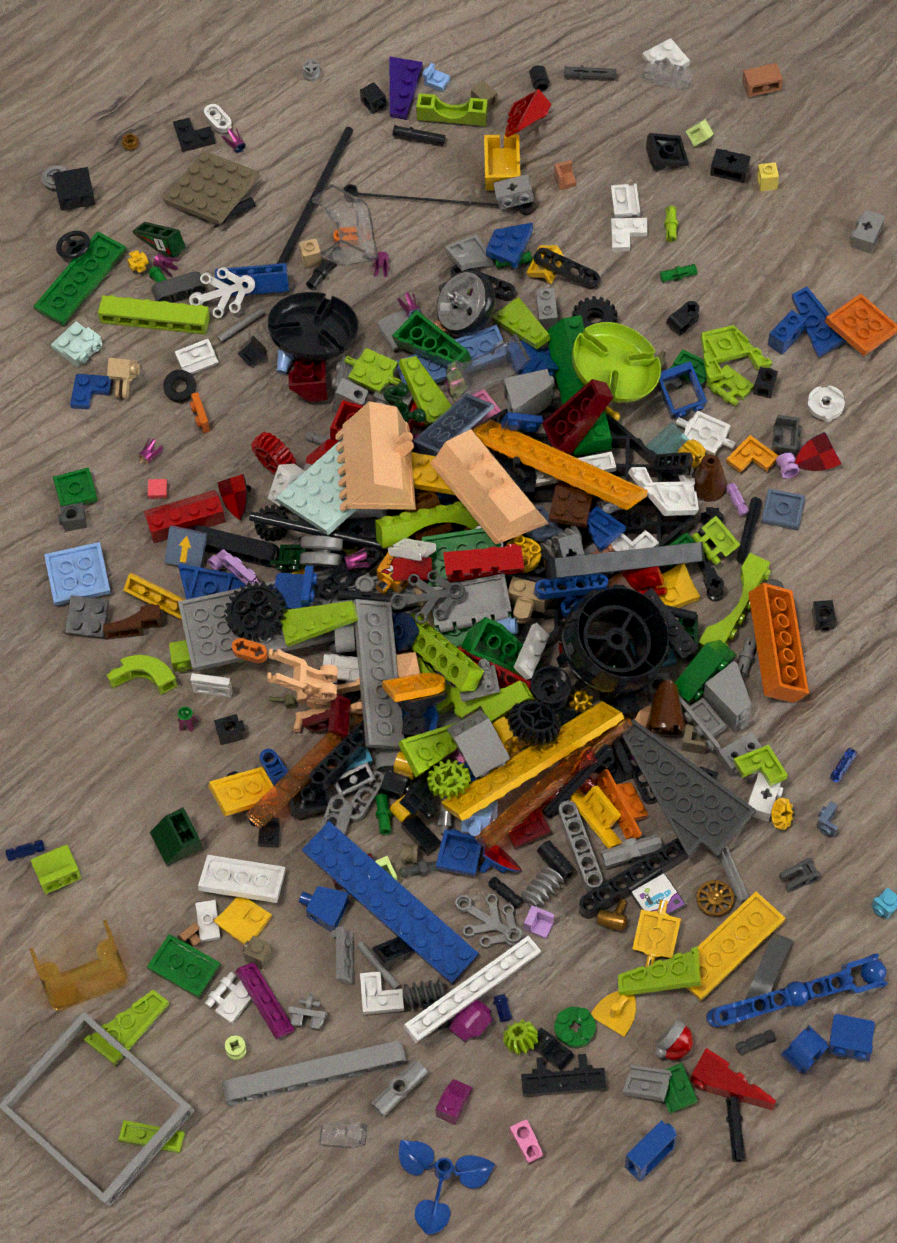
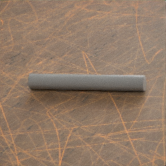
M258 309L217 336L219 342H223L264 315L263 309Z
M360 941L356 945L357 948L374 968L381 973V976L393 990L399 989L401 985L366 944Z

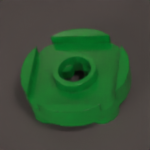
M569 1007L558 1013L554 1024L555 1035L567 1047L573 1049L585 1047L595 1035V1020L586 1008ZM573 1023L580 1025V1027L578 1028V1032H574V1030L569 1029V1027L572 1026Z

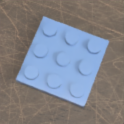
M100 542L44 554L55 606L70 603L71 595L94 598L111 594Z

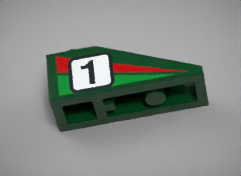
M143 222L132 230L134 235L163 255L176 257L186 248L179 229Z

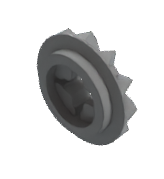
M62 166L47 168L41 177L44 186L49 187L50 190L55 189L53 173L66 171L67 169Z

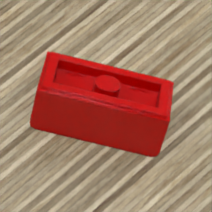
M393 558V581H408L411 574H417L422 581L428 580L427 575L432 570V558H422L421 561ZM412 577L410 581H418V579Z

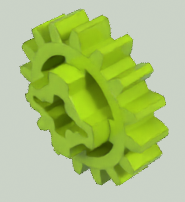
M448 759L446 764L440 761V766L434 765V771L428 772L429 790L433 791L434 796L439 794L440 799L447 796L448 800H450L453 795L458 798V793L465 794L464 788L470 787L469 769L465 768L464 763L459 765L458 760L451 763L450 759Z

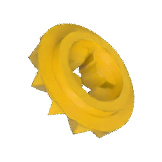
M778 798L772 806V822L777 829L786 830L787 827L791 826L794 811H792L793 804L790 803L789 799Z

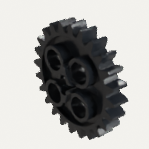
M255 581L254 586H251L248 582L247 588L241 585L240 592L234 590L236 596H229L231 603H226L225 605L228 609L224 610L226 614L225 620L234 635L237 634L239 638L244 637L247 640H250L252 637L254 642H256L259 636L263 641L264 635L267 634L271 637V631L278 632L276 626H283L280 620L286 619L283 613L287 612V609L284 607L287 604L283 600L284 597L278 588L274 589L272 584L267 586L264 581L259 586L258 582Z

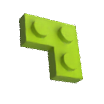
M769 744L738 756L733 760L742 778L760 771L769 786L786 780L788 777Z

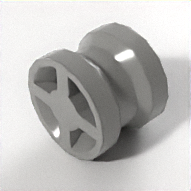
M309 59L303 63V75L306 80L316 81L319 79L320 64L317 60Z

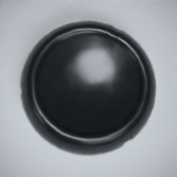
M302 292L287 296L273 306L268 315V330L275 345L284 353L300 360L324 361L344 353L353 344L358 332V318L354 310L346 302L335 296H332L331 299H326L325 293Z

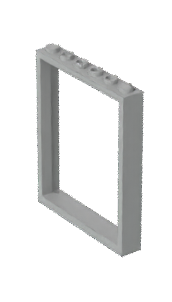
M83 1012L73 1019L72 1025L67 1031L61 1032L58 1036V1041L44 1051V1056L31 1065L28 1074L16 1082L15 1088L2 1097L0 1108L110 1207L195 1110L91 1017ZM87 1024L180 1105L104 1192H101L10 1109Z

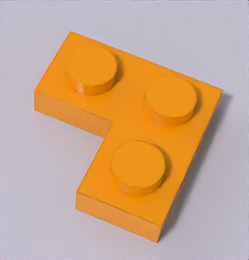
M749 435L726 459V463L741 473L753 461L767 472L776 463V458L779 455Z

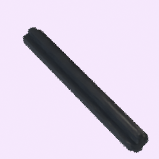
M604 743L543 808V814L551 818L559 810L560 804L563 801H567L613 752V748L609 744Z

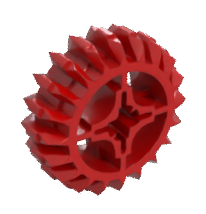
M263 432L254 438L251 444L252 452L255 453L254 455L258 458V461L267 468V471L269 470L272 474H276L279 465H297L293 453L290 452V448H287L285 443L275 435Z

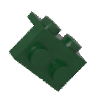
M301 544L280 545L278 560H270V565L276 566V570L287 571V568L293 571H300L301 568L307 566L300 564V554L311 552V550L301 548Z

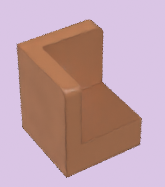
M569 160L555 164L554 177L559 191L576 187V180L572 172V161Z

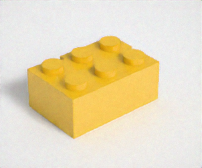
M513 134L508 138L504 135V148H500V135H484L485 191L495 190V182L520 176L519 134Z

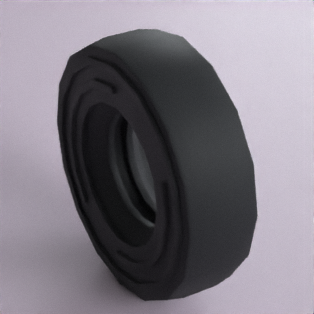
M174 370L165 377L163 389L170 400L185 402L191 398V394L195 393L196 382L189 372ZM175 381H185L187 384L186 389L183 392L174 391L173 384Z

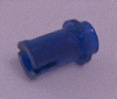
M505 994L495 996L493 1005H496L500 1022L512 1019L508 1006L509 998Z

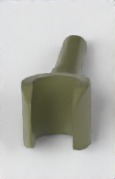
M287 694L284 697L269 696V701L285 702L286 708L296 707V700L291 694Z

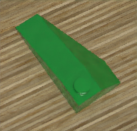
M484 617L469 629L461 647L473 655L518 673L514 669V665L523 644L505 626ZM539 660V662H538V664H537V666H536V669H535L534 673H535L537 670H539V668H540V666H541V664H542V662H541L540 660Z

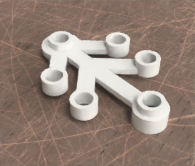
M221 267L217 271V276L221 279L227 278L236 283L228 285L212 277L210 273L205 272L200 277L203 284L209 283L219 289L205 294L195 292L189 297V303L196 306L202 305L204 301L222 296L218 306L213 310V316L221 318L224 315V309L231 294L238 291L235 301L229 305L230 311L237 313L241 309V302L245 294L252 292L255 287V281L251 276L243 275L239 277L228 271L226 267ZM220 270H224L226 275L222 276ZM204 275L209 277V281L204 280ZM243 282L248 283L247 288L243 286ZM193 298H197L199 302L194 303ZM233 304H236L238 306L237 310H234L232 308ZM216 309L221 311V315L216 314Z

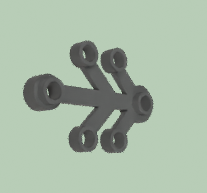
M431 570L427 575L428 580L431 583L436 582L444 588V590L437 591L422 581L417 574H411L408 578L409 584L417 586L426 593L406 597L397 593L391 597L390 603L394 609L401 610L405 605L427 601L422 610L415 615L416 622L424 624L427 621V615L438 599L446 598L442 606L434 612L437 620H444L446 612L452 603L464 598V585L460 582L450 583L439 576L437 571ZM432 573L437 575L435 580L430 579ZM412 577L418 579L416 583H412L410 580ZM453 589H458L460 591L459 594L454 595L452 593ZM397 599L402 600V604L400 606H397L395 604V601ZM442 611L444 613L443 617H438L436 615L437 612ZM421 614L425 616L423 621L417 619Z

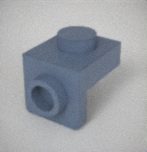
M831 801L827 807L823 806L820 810L817 828L824 835L834 837L838 827L830 821L836 813L837 805Z

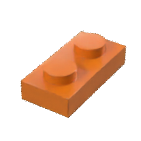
M198 392L191 394L192 401L189 404L192 413L196 412L197 414L194 417L196 425L201 427L203 433L209 432V423Z

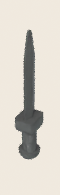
M420 860L416 866H402L399 873L404 878L407 875L417 873L420 876H428V872L439 869H436L437 861L426 863V860Z

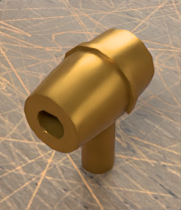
M620 899L614 912L600 910L597 916V924L611 930L623 931L627 925V916L622 913L627 901Z

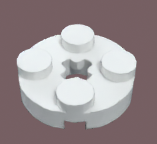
M833 386L816 387L809 394L807 409L814 417L824 422H831L832 419L839 417L844 410L845 401L843 393ZM822 401H830L829 405H823Z

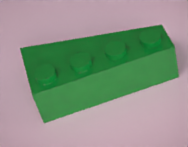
M417 310L392 335L397 346L458 373H461L472 361L468 350Z

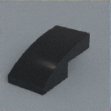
M540 1028L537 1031L538 1043L534 1044V1050L542 1057H545L553 1066L561 1070L574 1055L571 1050L559 1043L555 1036Z

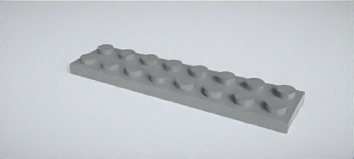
M355 599L353 602L356 606L359 621L354 622L366 747L401 750L398 743L404 739L402 734V710L398 702H394L382 688V681L398 678L391 603Z

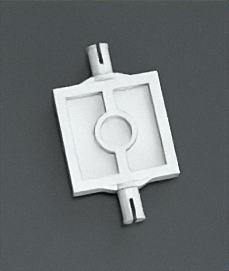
M697 411L689 421L680 417L676 421V425L685 428V432L681 437V443L685 444L687 440L692 439L699 441L706 449V454L715 455L722 445L731 449L735 447L736 442L726 438L731 425Z

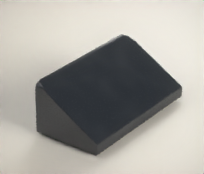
M366 762L340 775L333 783L339 795L345 796L376 779L369 763Z
M417 815L401 823L402 830L415 844H418V847L426 855H429L441 845V841Z

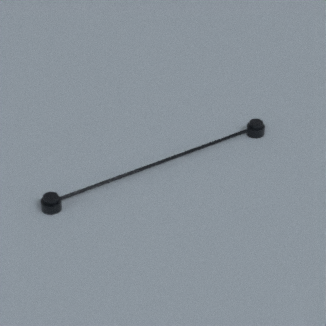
M348 184L343 189L344 197L347 200H354L358 195L499 206L495 203L358 193L357 187L353 184ZM533 202L513 206V208H519L522 214H529L533 209Z

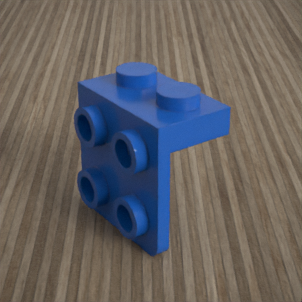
M305 566L304 574L278 573L276 575L274 589L278 588L279 592L282 593L283 600L287 604L284 606L286 609L311 606V602L315 600L313 587L317 585V574H314L313 566Z
M834 1015L828 1054L854 1058L858 1061H869L873 1048L872 1040L875 1023L871 1020L846 1015Z

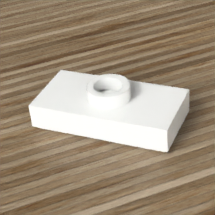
M216 900L195 903L198 926L200 928V942L221 940L219 926L214 923L215 918L218 917Z

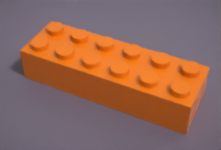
M762 583L748 592L764 696L795 703L808 695L809 689L793 591Z

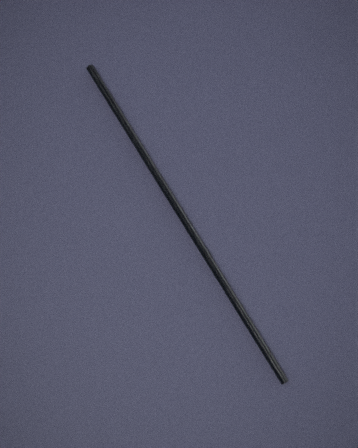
M253 511L249 515V521L315 536L340 538L346 543L368 548L374 547L388 552L389 547L382 548L376 539L337 530L327 535L310 524ZM527 573L505 575L506 579L512 580V577L533 582L546 579ZM557 585L559 590L567 589L565 585ZM576 585L578 588H584V586ZM666 605L675 617L691 621L696 620L697 612Z

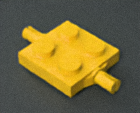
M660 899L658 911L650 912L641 909L632 950L648 955L645 967L649 966L650 960V966L653 965L656 957L669 959L673 957L681 919L666 913L668 904L666 900L662 908L664 900Z

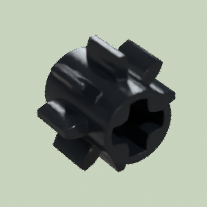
M706 507V512L701 513V523L705 525L715 516L723 523L724 514L719 512V508Z

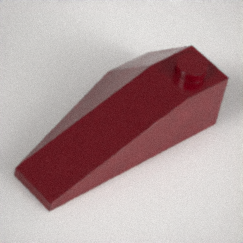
M298 359V361H295L294 369L289 373V389L309 402L328 400L326 360L306 361Z

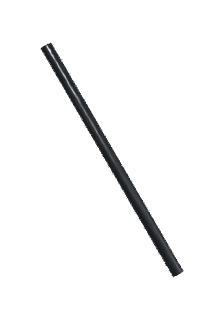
M351 127L344 129L276 264L288 262L353 133Z

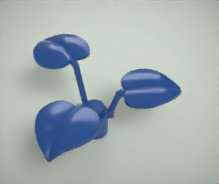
M401 1140L399 1160L403 1169L411 1175L418 1176L423 1173L424 1169L429 1171L435 1168V1176L439 1179L435 1201L423 1200L415 1208V1220L423 1232L428 1235L438 1233L449 1222L450 1209L448 1205L438 1203L443 1180L449 1179L453 1172L455 1176H460V1182L463 1186L471 1189L479 1188L486 1183L495 1164L488 1159L473 1155L459 1158L455 1166H453L452 1161L448 1158H440L437 1162L433 1163L434 1152L429 1145L419 1141Z

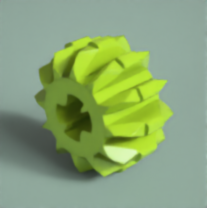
M522 1019L518 1023L514 1020L512 1026L507 1025L508 1030L503 1031V1042L511 1053L515 1052L519 1056L522 1052L527 1054L529 1049L534 1050V1044L538 1043V1032L530 1021L526 1022Z

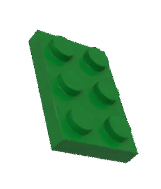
M169 934L147 965V969L199 999L221 964Z

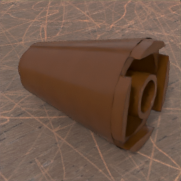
M706 455L703 457L692 475L695 478L694 491L697 493V498L704 499L706 502H712L722 498L727 489V480L717 456Z
M662 680V683L657 685L646 724V729L652 732V729L657 730V734L678 735L679 731L685 732L678 686L673 684L674 681Z

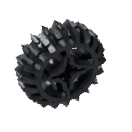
M535 698L532 701L528 699L520 704L515 703L508 715L509 731L513 732L514 737H519V741H525L526 745L531 743L533 747L537 744L542 747L544 744L549 745V743L553 742L560 732L561 720H559V714L555 712L556 709H551L550 704H543V700L537 702Z

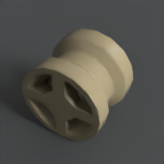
M402 843L401 863H406L407 861L418 863V844L407 845Z

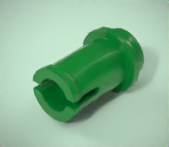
M157 266L152 267L148 272L149 277L154 279L156 283L167 280L162 274L161 268Z

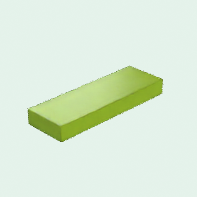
M123 1120L118 1141L144 1147L161 1127ZM177 1130L161 1150L180 1154L185 1135L184 1131Z

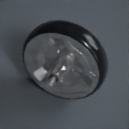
M463 271L451 277L443 286L437 300V317L442 327L448 333L459 337L473 335L481 330L489 321L494 310V287L486 276L476 271ZM473 289L472 295L468 296L470 290Z

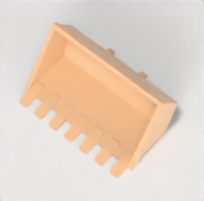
M471 429L446 441L437 456L432 459L430 464L495 545L549 524Z

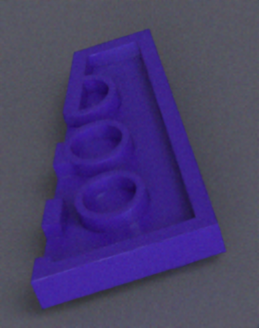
M389 56L390 117L407 120L423 68V62Z

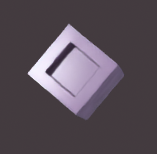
M531 906L524 921V930L546 939L554 923V914Z

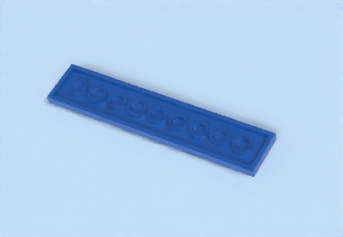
M330 821L302 849V852L451 985L479 955L475 949Z

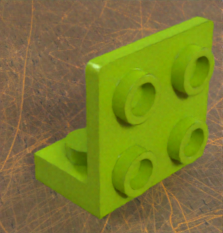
M63 845L31 859L45 895L82 879L68 845Z

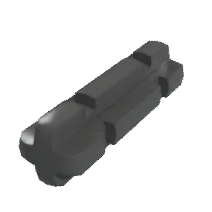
M771 1029L767 1030L764 1034L760 1033L746 1039V1042L741 1041L737 1043L736 1049L742 1055L747 1053L748 1050L752 1051L765 1045L766 1042L775 1041V1034Z

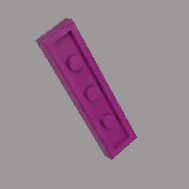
M252 962L237 968L235 971L275 1039L293 1033L294 1027L256 964Z

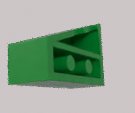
M721 640L707 642L674 683L678 686L679 694L688 702L698 701L704 695L705 683L726 668L737 654Z

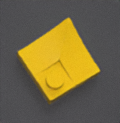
M681 563L662 574L664 582L659 587H666L667 594L660 595V599L665 605L680 608L700 600V595L689 576L685 563Z
M236 897L215 918L214 923L244 946L246 941L251 940L252 936L257 937L272 918V915L248 898Z

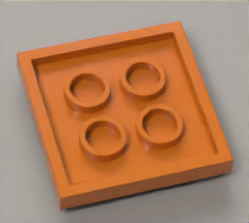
M859 294L828 315L824 321L863 356L897 334V324L862 294Z

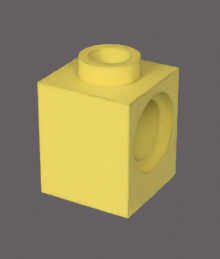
M776 162L758 164L757 181L759 190H776L779 180Z

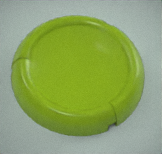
M612 322L596 323L586 327L583 333L580 332L574 342L572 363L578 378L584 386L591 379L606 382L614 397L612 402L630 403L646 397L656 387L661 375L659 357H654L656 351L644 336L625 325Z

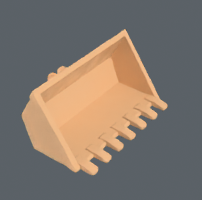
M369 401L343 424V428L336 434L337 440L343 438L336 446V450L338 452L344 450L337 457V463L340 464L345 461L338 469V475L346 474L338 482L339 487L346 485L339 493V498L344 499L347 497L340 505V510H416L411 454L414 445L411 442L413 435L410 432L409 425L404 421L397 407Z

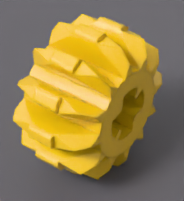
M692 439L687 440L685 444L683 443L677 453H692V467L694 470L695 467H698L703 457H705L706 449L699 441Z

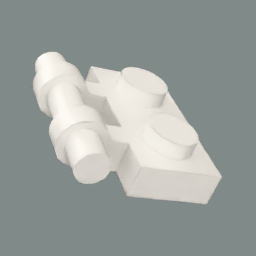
M232 972L220 980L221 984L215 991L210 992L209 998L204 1003L209 1008L214 1003L219 1005L215 1010L216 1014L231 1025L252 1001L241 981L237 985L232 983L236 978V975ZM228 989L230 991L229 995L225 999L221 998L220 996Z

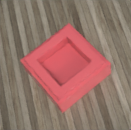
M148 479V499L167 498V479Z

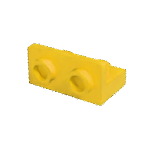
M539 245L538 249L547 248L564 256L557 245ZM534 259L526 272L531 278H545L548 284H552L557 275L537 265ZM560 261L554 262L560 268L562 263Z

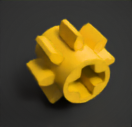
M135 250L129 253L130 258L126 260L131 271L136 270L139 273L145 271V265L149 264L144 252L139 253V251Z
M576 690L575 695L570 694L571 702H569V707H574L577 713L585 712L592 707L593 696H588L587 690L582 692Z

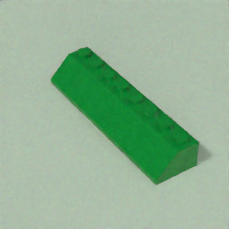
M581 315L563 318L546 330L551 339L547 342L552 361L558 366L555 377L562 405L584 387L572 363L574 342L579 333H583L585 329ZM605 410L574 450V456L611 450L612 437Z

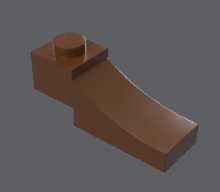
M148 604L140 607V611L128 618L103 624L105 639L144 636L143 629L162 627L160 605Z

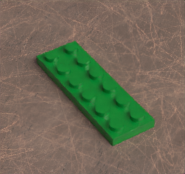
M97 231L90 239V247L87 252L71 261L35 303L34 310L64 326L127 251L126 246Z

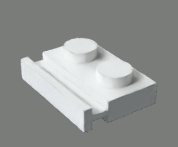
M629 184L611 185L614 218L632 217V215L640 216L637 184L630 186Z
M209 339L175 351L181 369L190 374L219 364Z
M404 538L395 543L393 548L389 547L388 552L391 556L421 561L422 558H427L436 551V544Z
M192 673L190 681H192L193 693L231 698L233 690L230 678Z

